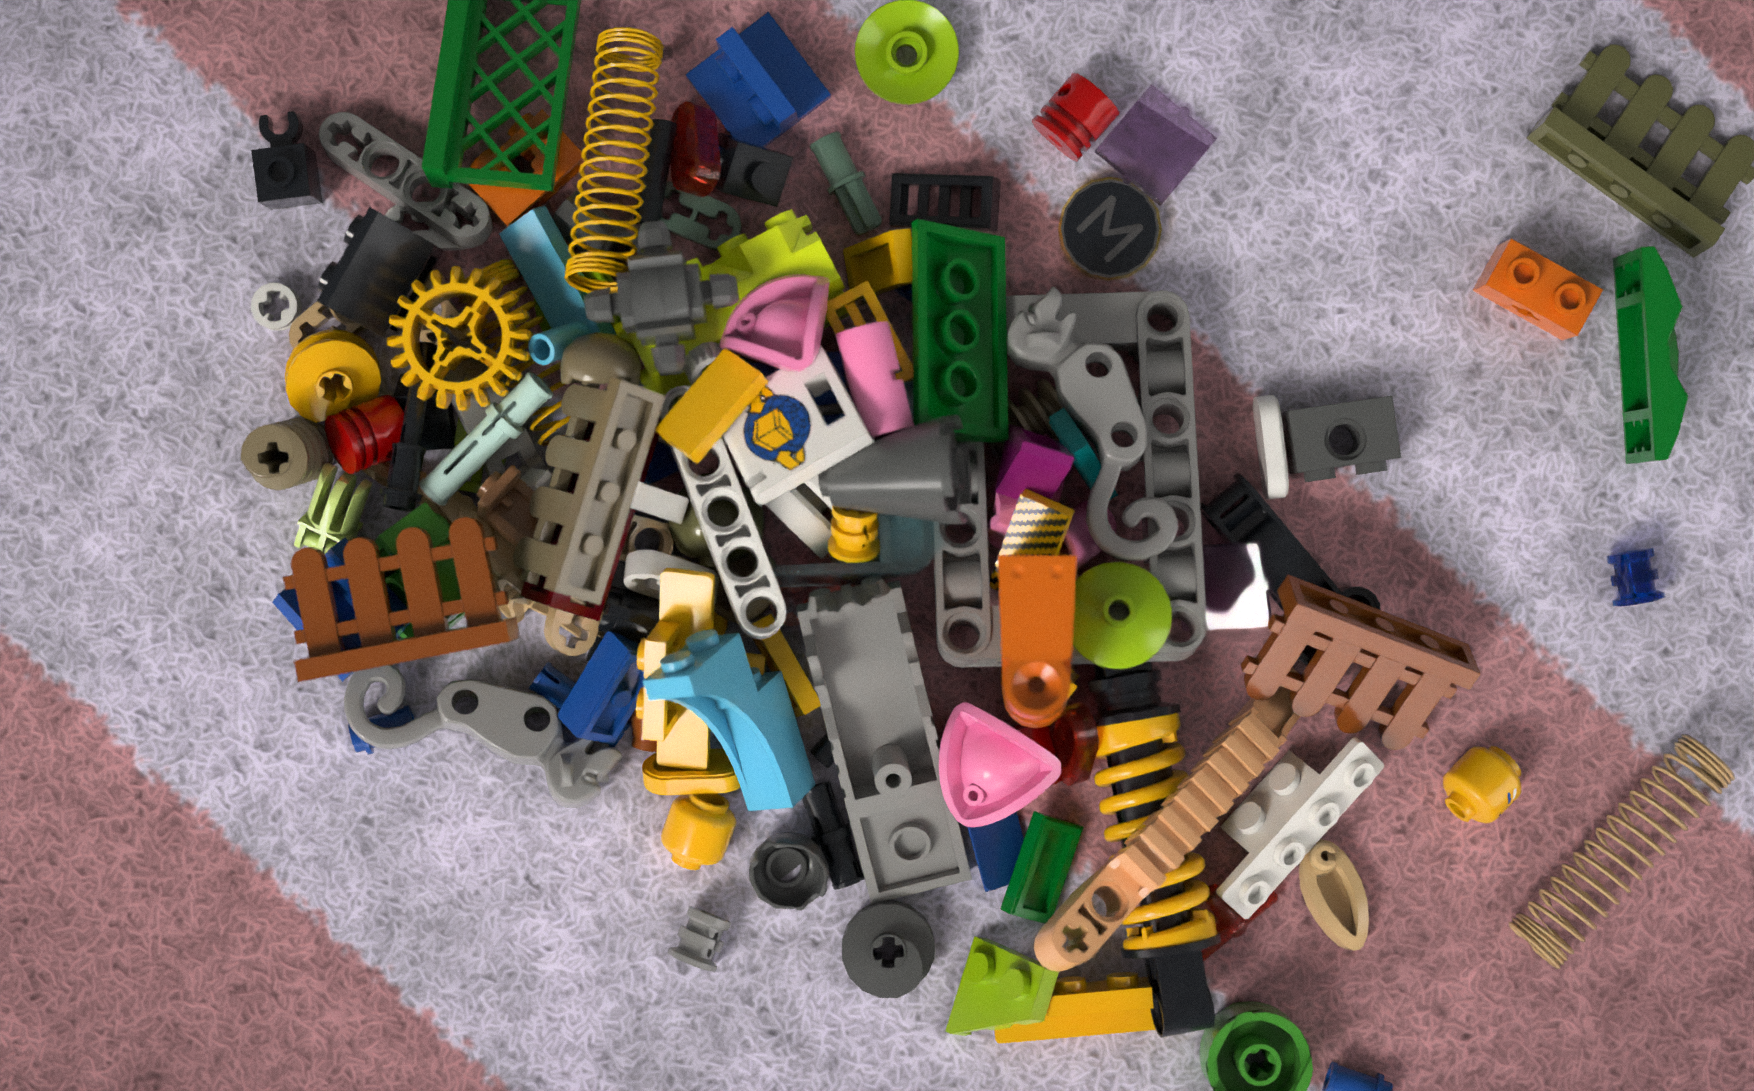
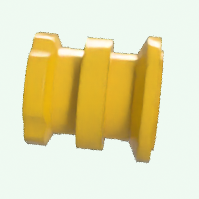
M832 505V535L828 539V552L831 556L846 563H864L876 558L880 553V541L877 538L879 531L878 513L853 509L846 510V508L834 507Z

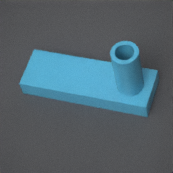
M546 206L530 210L499 233L551 327L550 330L533 335L529 341V353L536 363L547 365L561 360L565 348L577 337L594 332L617 335L610 322L596 323L588 320L584 296L588 293L573 288L564 279L567 260L572 256ZM578 272V273H577V274H579V275H581V276H584V274H583L582 272Z

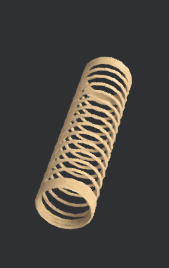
M1681 734L1678 742H1674L1675 750L1679 756L1669 753L1663 755V761L1668 769L1662 766H1652V773L1657 782L1650 778H1641V786L1646 794L1630 790L1629 797L1635 807L1627 803H1618V810L1625 820L1615 815H1607V823L1613 832L1602 827H1596L1595 832L1598 839L1609 849L1593 840H1584L1586 850L1599 863L1581 852H1573L1574 861L1589 876L1571 865L1562 864V872L1565 877L1573 882L1578 889L1559 877L1550 876V883L1557 893L1563 895L1570 904L1547 889H1539V896L1543 902L1551 907L1558 916L1537 902L1528 901V908L1531 913L1542 921L1539 913L1535 910V908L1539 909L1581 942H1586L1585 937L1565 917L1558 914L1545 895L1560 903L1593 930H1597V925L1564 896L1557 883L1579 896L1604 917H1608V913L1586 892L1579 888L1568 870L1587 881L1614 904L1620 905V901L1586 871L1578 857L1595 866L1627 893H1631V888L1600 862L1590 845L1614 859L1638 880H1643L1641 874L1632 868L1621 856L1615 854L1608 846L1601 832L1622 844L1648 867L1654 868V864L1621 836L1612 820L1634 832L1663 856L1665 851L1643 831L1636 828L1623 807L1649 822L1669 841L1677 843V839L1642 810L1640 803L1634 795L1651 803L1682 830L1688 831V826L1682 820L1658 803L1646 783L1655 786L1669 795L1694 818H1700L1699 813L1664 785L1662 778L1656 770L1667 774L1684 785L1692 795L1706 806H1711L1710 800L1675 772L1668 757L1689 768L1718 794H1722V788H1727L1731 781L1735 780L1732 770L1697 739L1690 735ZM1686 754L1692 756L1700 764L1701 768L1692 763ZM1516 913V918H1512V922H1509V927L1518 936L1524 938L1544 960L1556 969H1561V965H1564V961H1568V957L1555 943L1569 954H1574V950L1543 921L1542 923L1548 930L1525 914Z

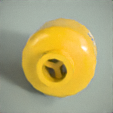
M1474 746L1444 774L1443 787L1448 796L1445 799V804L1462 821L1469 822L1473 819L1480 823H1491L1498 819L1520 796L1521 781L1519 777L1521 776V769L1508 753L1496 746L1489 748Z
M719 794L680 795L673 800L661 831V842L672 853L671 859L674 863L686 869L699 870L701 865H713L723 859L736 827L735 815L729 809L730 804L726 798Z

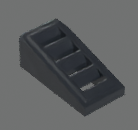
M892 173L889 225L912 227V221L921 219L969 230L998 231L1001 180L994 176ZM909 185L919 186L917 215H907ZM931 187H939L938 216H929ZM952 188H961L959 217L950 216ZM973 189H982L980 217H971Z

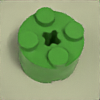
M1257 1001L1235 1002L1215 1015L1214 1027L1205 1029L1202 1035L1199 1051L1201 1068L1214 1091H1307L1313 1073L1312 1057L1308 1043L1301 1030L1278 1008ZM1259 1050L1266 1057L1262 1064L1253 1062L1249 1065L1245 1060L1249 1053L1256 1054Z

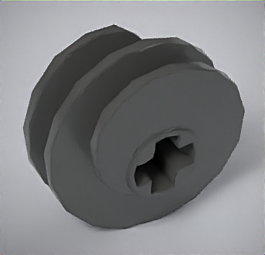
M895 900L869 904L857 911L847 924L842 938V961L849 978L862 991L878 998H899L913 991L927 976L934 960V936L927 920L911 905ZM893 937L895 945H903V949L894 952V959L883 960L882 952L875 953L873 948L882 946V938Z

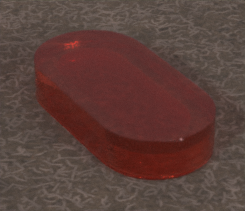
M1078 702L1065 707L1056 720L1052 735V742L1057 751L1056 757L1061 762V773H1063L1064 777L1062 782L1067 786L1089 780L1099 747L1098 731L1094 718L1087 706L1082 702Z

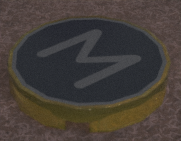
M1115 177L1091 180L1075 190L1063 206L1058 224L1060 249L1070 265L1086 277L1100 281L1128 279L1145 268L1158 250L1162 232L1159 210L1149 194L1132 181Z

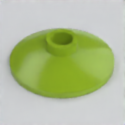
M916 0L893 1L876 9L862 24L855 43L856 66L863 82L874 94L891 103L912 105L932 99L949 84L958 64V40L951 23L936 8ZM905 46L913 48L917 54L916 60L908 65L900 63L896 56L898 50Z
M1109 562L1091 568L1076 580L1073 646L1085 659L1104 668L1127 669L1148 661L1162 648L1171 628L1172 608L1164 587L1150 572L1130 563ZM1114 603H1122L1128 608L1129 616L1125 620L1116 621L1109 615V607Z

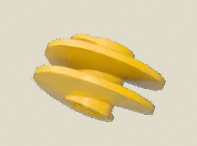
M323 330L307 336L293 348L285 366V388L290 405L302 417L315 423L326 420L328 415L339 413V411L344 409H350L352 406L378 396L381 383L379 362L373 348L362 337L345 330Z

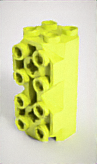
M792 209L783 211L764 223L766 227L765 232L749 240L745 233L723 242L717 247L721 257L713 263L702 266L698 258L687 261V264L698 263L702 281L710 280L709 275L711 274L735 276L738 285L739 301L732 306L714 309L713 304L705 305L707 323L694 325L696 339L679 341V344L685 346V357L689 351L701 343L716 342L720 344L726 323L737 304L750 291L769 280L794 274L822 276L830 280L828 301L844 293L843 288L845 286L816 231L806 235V233L812 231V224L807 214L796 218ZM845 306L835 311L840 320L849 316ZM827 318L825 319L824 328L830 326ZM622 321L613 325L617 335L628 341L635 348L646 368L641 370L640 376L645 389L666 395L668 391L675 387L691 386L684 370L681 374L660 375L654 365L651 351L656 345L642 346L636 332L626 333L622 326ZM709 365L705 366V368L702 370V373L707 369Z

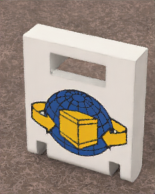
M820 346L819 353L813 363L804 370L788 372L780 369L766 377L768 383L722 435L746 484L750 488L753 486L751 493L757 504L771 502L874 443L830 357L822 346ZM832 388L846 416L827 426L810 392L814 397H817Z

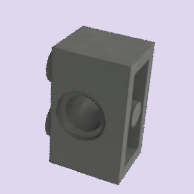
M1392 396L1302 408L1281 413L1290 474L1304 473L1305 482L1336 478L1335 468L1355 465L1356 475L1387 471L1386 460L1401 458ZM1336 426L1346 428L1352 435V447L1345 455L1337 454L1329 443L1330 433Z

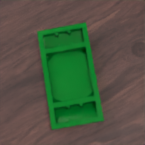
M1655 246L1637 248L1613 258L1626 464L1668 460L1679 435L1688 395L1678 379L1679 351L1674 329L1682 310V304L1670 273Z

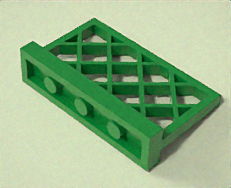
M448 0L422 160V169L431 187L452 189L453 182L554 191L581 0H503L510 1L518 12L496 28L485 16L488 0ZM522 2H527L529 4L524 6ZM548 4L567 6L565 20L549 32H546L533 17L534 14ZM527 21L541 38L517 54L503 37ZM484 27L489 33L482 38ZM562 37L561 48H560V47L555 43V41H557L558 39H560V38ZM497 42L511 60L487 76L478 65L479 55ZM549 47L559 59L558 68L539 81L526 63ZM520 69L532 83L533 87L510 103L496 85ZM477 75L481 82L474 86ZM555 85L553 97L548 90ZM490 90L504 108L480 125L470 113L471 105ZM542 95L552 107L551 117L532 130L518 112ZM512 117L526 135L502 152L488 134ZM468 124H470L474 130L467 135ZM548 134L547 144L545 145L541 138ZM481 139L497 156L481 169L462 167L464 152ZM535 144L545 156L542 174L520 173L511 163V160ZM503 166H505L508 171H498V170L501 169Z

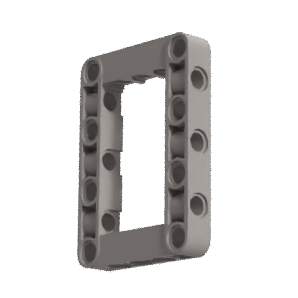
M1163 290L1061 294L1062 304L1057 320H1063L1070 312H1076L1077 320L1071 334V340L1074 343L1092 342L1107 344L1115 351H1128V356H1133L1134 361H1139V392L1137 401L1147 426V447L1139 462H1144L1145 488L1143 498L1155 497L1168 502L1175 511L1176 517L1183 523L1185 534L1175 537L1166 550L1155 557L1144 560V564H1149L1150 573L1158 579L1167 592L1172 608V619L1181 620L1186 623L1191 633L1190 639L1183 643L1173 642L1167 637L1162 648L1146 662H1176L1185 660L1195 653L1206 636L1207 629L1190 315L1188 307L1180 296ZM1045 295L1006 296L1007 334L1010 324L1018 312L1023 310L1029 313V304H1036ZM1156 314L1164 315L1171 320L1174 328L1170 331L1159 332L1149 325L1147 319ZM1161 414L1170 415L1178 422L1179 430L1171 434L1162 433L1156 429L1152 419ZM956 442L957 444L967 443L969 451L971 504H961L960 512L969 515L966 524L974 531V537L967 543H954L945 534V530L951 524L932 521L936 643L939 654L952 666L961 668L1002 666L1000 606H990L984 442ZM1151 518L1142 519L1143 539H1146L1157 531V525ZM1114 603L1108 609L1109 615L1116 621L1125 620L1129 616L1128 608L1122 603ZM957 626H969L975 630L979 640L972 648L959 649L949 640L948 635L950 631ZM1074 646L1072 647L1071 664H1094L1085 659Z

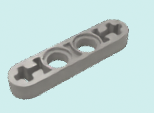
M338 112L330 115L321 124L319 139L327 157L332 162L454 244L463 248H473L482 245L491 235L493 222L486 203L459 183L453 182L452 189L441 188L438 198L432 203L419 204L412 199L415 188L420 184L429 183L422 169L423 159L357 115L349 112ZM339 132L347 136L352 132L357 145L364 149L359 156L357 149L347 142L343 141L337 145L334 138L335 135ZM384 155L396 157L399 160V167L392 175L379 177L371 172L374 161ZM451 202L455 211L466 218L471 217L475 213L478 225L473 227L466 224L460 229L457 217L448 210Z

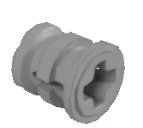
M689 906L687 915L690 917L686 926L681 925L677 936L681 937L678 947H670L667 953L689 965L716 972L717 965L712 961L715 951L721 952L724 942L720 938L723 931L729 930L731 922L699 908Z

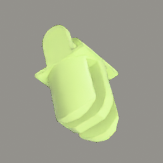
M330 463L323 464L308 511L298 520L297 524L300 527L294 546L300 549L304 545L315 547L326 554L332 546L343 538H346L348 541L356 538L358 531L363 525L359 521L373 482L364 479L352 496L357 476L345 472L337 480L331 491L338 468Z

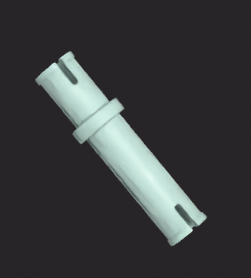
M528 372L524 379L499 404L492 402L485 409L487 416L419 482L423 492L435 503L444 506L451 496L509 438L517 439L523 433L522 425L548 399L554 396L551 389L537 375Z

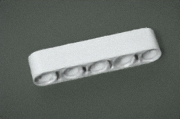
M678 386L667 392L660 412L661 421L668 414L671 407L681 399L691 386ZM722 437L709 450L718 459L719 468L715 473L704 477L692 472L688 465L689 458L669 444L738 626L743 633L751 638L765 639L777 633L785 622L786 606ZM717 500H726L734 504L738 512V518L730 526H716L710 521L707 509ZM740 549L752 553L757 562L756 571L752 575L743 578L732 574L726 562L730 553ZM758 599L770 602L776 611L775 622L766 628L753 626L746 617V608L749 603Z

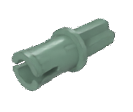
M840 132L830 133L812 143L810 149L814 152L830 184L827 191L829 195L835 194L856 235H863L876 229L882 224V219L862 181L866 175L864 171H857L841 139Z

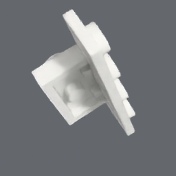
M1357 737L1352 738L1321 774H1318L1289 750L1220 827L1249 854L1217 888L1216 894L1244 919L1250 918L1322 836L1337 822L1339 817L1372 783L1374 778L1384 768V763Z

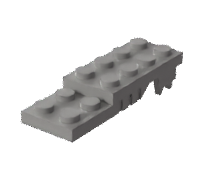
M870 576L863 579L859 586L851 587L850 583L840 586L841 590L830 592L828 588L812 591L809 594V601L796 605V611L814 688L818 693L828 739L843 790L844 801L871 904L972 880L959 823L950 812L941 789L939 778L940 745L900 581L885 583L882 576Z

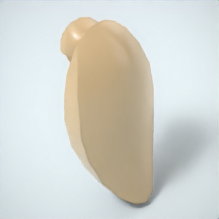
M1320 839L1300 862L1299 880L1301 892L1306 906L1325 934L1339 947L1353 951L1359 950L1366 941L1369 924L1368 900L1362 880L1344 851L1333 842Z

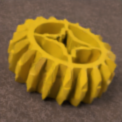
M459 266L451 268L450 283H446L440 271H431L430 279L434 288L428 290L422 282L415 280L412 283V288L420 296L414 303L404 296H400L397 300L401 307L409 310L406 319L397 315H392L389 318V323L397 328H402L403 334L402 336L393 335L388 337L387 345L394 348H404L405 351L393 357L391 364L395 368L411 366V369L401 379L405 386L410 387L423 380L417 392L419 399L427 401L438 390L436 406L439 408L447 409L453 394L456 395V404L460 411L469 410L471 405L470 394L475 395L476 401L481 407L490 406V397L486 389L492 387L499 396H507L509 394L508 388L500 379L506 374L515 381H521L523 374L511 367L514 358L522 362H530L531 360L530 353L516 348L517 342H529L533 332L525 329L516 330L515 326L530 318L529 313L525 309L509 311L519 300L518 294L513 290L506 292L498 298L504 281L499 277H493L483 288L484 271L479 268L473 269L467 283H465L463 269ZM459 296L477 298L471 307L466 306L464 311L454 318H444L432 311L438 304L450 298ZM491 307L500 321L502 330V343L499 354L490 349L482 337V330L488 320L485 316ZM423 324L431 329L438 339V348L432 358L435 360V363L431 369L424 362L420 350V332ZM443 324L451 330L456 329L461 332L469 326L471 332L466 335L472 338L471 343L481 349V353L479 354L470 348L465 349L461 346H457L452 351L450 346L455 342L449 340L450 334L442 330L440 325ZM467 359H476L489 367L482 375L469 381H444L450 370L455 371L457 366Z

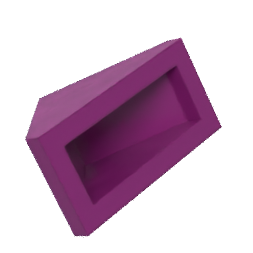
M1009 424L1008 441L1004 442L995 493L1018 500L1020 494L1025 489H1028L1051 499L1069 472L1075 457L1059 440Z

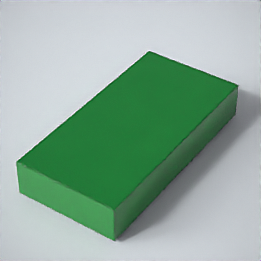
M1034 811L1000 909L1010 915L1045 924L1055 912L1084 827L1068 820Z

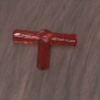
M1209 885L1210 895L1205 902L1219 920L1216 924V930L1220 933L1221 942L1201 950L1203 962L1229 940L1242 936L1252 921L1278 901L1276 892L1273 891L1264 904L1250 918L1244 919L1216 894L1219 885Z

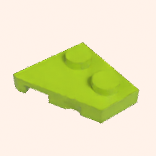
M974 936L945 1032L967 1036L972 1035L971 1032L984 1029L1000 1030L1010 1028L1013 1024L1028 1025L1044 1022L1059 972L1048 970L1039 961L993 940Z

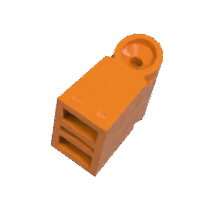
M998 555L1003 700L1011 718L1022 726L1032 728L1048 726L1059 718L1066 707L1071 686L1077 556Z

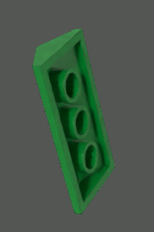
M916 219L912 221L913 423L917 425L945 415L956 414L960 417L964 428L954 430L956 442L1008 441L1005 237Z

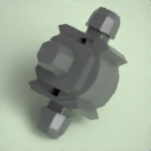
M663 221L645 222L641 224L638 232L639 251L645 253V255L627 257L629 272L616 273L618 292H611L610 288L591 291L584 296L586 315L588 320L596 323L615 322V317L621 316L622 326L626 333L636 332L642 346L656 345L651 351L654 365L661 376L681 374L685 368L686 360L685 346L679 344V341L696 339L694 325L707 323L705 305L713 304L714 309L732 306L739 301L737 279L729 274L709 275L710 280L702 281L698 263L687 264L682 250L668 252L673 247L670 232Z

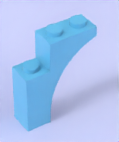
M710 629L689 636L686 639L687 645L678 652L663 657L660 660L661 666L643 680L649 701L668 700L681 704L704 721L721 743L732 764L748 811L793 808L816 784L782 671L764 672L761 675L759 668H750L740 633L718 635L716 630Z

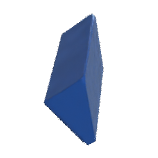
M610 631L604 635L558 712L559 719L575 737L608 744L615 743L636 708L640 688L644 687V670H639L637 667L639 643Z
M1017 812L989 825L967 827L985 892L1009 885L1024 841Z

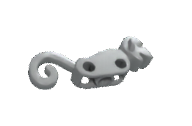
M1051 287L1049 292L1036 304H1029V313L1023 310L1019 311L1010 324L1006 339L1008 355L1019 367L1051 373L1055 380L1058 402L1066 409L1076 426L1096 446L1102 466L1086 506L1087 527L1096 545L1108 555L1121 560L1143 561L1155 557L1170 546L1178 530V520L1175 511L1168 502L1155 497L1140 498L1132 502L1123 512L1121 520L1128 528L1136 527L1144 518H1151L1155 521L1157 531L1143 540L1131 541L1119 537L1111 529L1107 517L1108 503L1118 481L1120 471H1128L1135 466L1147 447V426L1121 356L1107 344L1092 342L1074 343L1071 340V334L1077 320L1076 312H1070L1063 320H1057L1062 304V296L1057 288ZM1090 363H1099L1106 368L1108 374L1104 377H1094L1087 372L1085 366ZM1123 431L1130 435L1133 445L1126 448L1119 447L1113 442L1111 434Z
M391 664L356 671L346 687L344 710L347 721L354 733L365 743L376 748L391 750L415 744L443 728L465 732L492 752L513 764L537 765L543 768L553 800L565 808H580L599 796L601 793L599 782H608V774L622 760L621 752L613 747H605L592 754H588L594 746V741L580 738L574 742L566 743L563 740L561 721L558 717L559 711L544 696L473 679L451 681L443 687L437 696L436 709L402 726L383 728L375 725L367 718L364 711V698L371 684L374 682L384 683L387 690L378 700L377 706L384 715L395 713L402 705L406 696L404 677L399 669ZM463 697H472L478 701V706L470 714H460L454 710L458 700ZM535 713H542L550 720L548 727L538 732L530 730L525 724L527 719Z

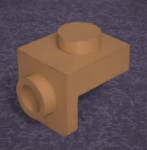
M511 465L503 475L498 471L493 472L481 485L476 494L480 498L477 516L516 547L522 538H533L539 518L532 516L529 509L534 490L520 479L521 471L514 465Z

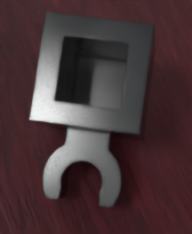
M294 111L288 112L289 127L282 134L274 133L272 118L268 115H261L259 130L261 135L270 142V148L251 150L258 203L271 210L322 203L316 152L304 143L296 144L302 135L303 124L299 115Z

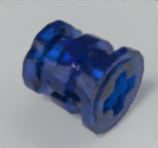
M1654 548L1606 556L1607 563L1613 565L1615 575L1610 576L1612 587L1617 586L1619 596L1612 600L1613 606L1622 607L1643 604L1666 597L1665 592L1656 590L1654 580L1659 579L1658 568H1652L1650 559L1655 556Z

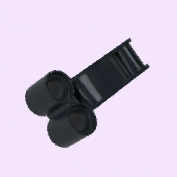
M1240 473L1233 475L1235 481L1207 505L1200 503L1201 514L1239 559L1244 557L1250 564L1246 568L1283 612L1281 601H1279L1278 589L1287 575L1345 597L1355 595L1362 600L1363 604L1381 610L1380 602L1369 589L1363 587H1343L1339 589L1255 488ZM1242 496H1244L1243 501H1241L1225 516L1220 518V515L1224 511H1226L1230 506H1232L1236 501H1238ZM1302 651L1296 662L1307 666L1312 658L1307 657Z

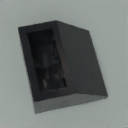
M369 207L365 216L357 215L348 227L344 236V243L348 244L339 262L332 261L324 270L317 286L322 291L317 302L387 339L390 336L397 335L400 328L389 323L390 316L397 315L406 319L409 310L401 307L397 300L400 296H404L414 303L416 302L419 295L413 290L412 283L415 280H419L425 285L430 277V272L434 270L444 251L430 241Z

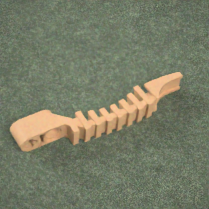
M1293 667L1290 671L1298 673ZM1280 686L1276 693L1266 700L1251 698L1229 722L1230 727L1219 733L1212 741L1214 745L1209 747L1202 755L1205 758L1197 762L1190 770L1193 773L1180 782L1177 786L1179 790L1169 795L1161 804L1163 808L1152 813L1143 823L1146 827L1131 834L1124 842L1127 846L1119 850L1067 898L1035 937L1034 951L1041 965L1048 970L1060 972L1088 961L1141 900L1151 891L1158 889L1166 881L1167 877L1165 874L1179 867L1185 860L1183 855L1195 849L1202 840L1200 836L1211 831L1218 822L1216 818L1226 813L1234 804L1232 800L1246 791L1250 786L1248 782L1256 778L1264 770L1263 764L1272 760L1280 751L1278 747L1287 741L1289 731L1301 717L1295 714L1289 700L1291 690ZM1093 894H1097L1105 902V917L1098 914L1093 908ZM1065 935H1066L1067 938L1069 939V942L1067 943V945H1066V947H1065L1066 950H1065V949L1063 948V946H1062V945L1065 943V941H1066Z

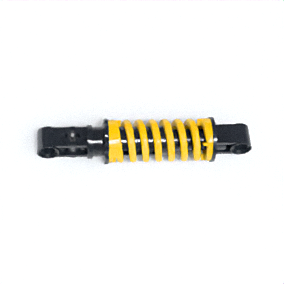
M1144 662L1127 669H1110L1093 664L1095 679L1089 681L1088 686L1089 692H1094L1096 695L1097 713L1081 720L1082 728H1085L1086 733L1092 740V745L1089 749L1090 756L1098 760L1107 759L1108 768L1098 771L1094 776V782L1097 786L1112 787L1113 796L1100 801L1099 811L1104 815L1116 814L1118 824L1108 826L1104 830V839L1107 842H1121L1122 849L1127 846L1124 842L1130 835L1146 827L1143 824L1152 813L1163 808L1161 806L1163 801L1169 795L1178 791L1177 786L1185 777L1189 776L1183 770L1172 769V765L1180 762L1186 755L1185 748L1181 744L1176 743L1178 741L1176 731L1181 726L1178 713L1181 712L1180 704L1161 701V696H1159L1160 689L1157 685L1158 681L1162 680L1161 671L1152 669L1151 662ZM1193 852L1185 853L1183 855L1185 860L1179 867L1166 873V881L1158 889L1151 891L1141 900L1140 906L1135 907L1121 924L1124 926L1132 924L1144 925V928H1141V926L1126 928L1127 938L1123 941L1121 954L1122 958L1144 959L1147 978L1152 987L1154 1008L1150 1009L1156 1032L1161 1038L1213 1028L1215 1024L1214 1005L1207 986L1201 950L1219 944L1221 937L1220 933L1216 930L1213 914L1207 909L1195 907L1207 900L1210 890L1205 882L1190 879L1201 873L1205 867V861L1202 856Z

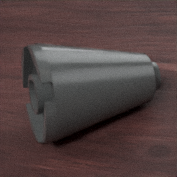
M956 414L945 415L874 438V443L818 474L821 495L823 497L829 496L834 507L953 525L966 524L969 515L960 512V505L971 504V469L967 443L957 444L954 430L964 429L960 417Z

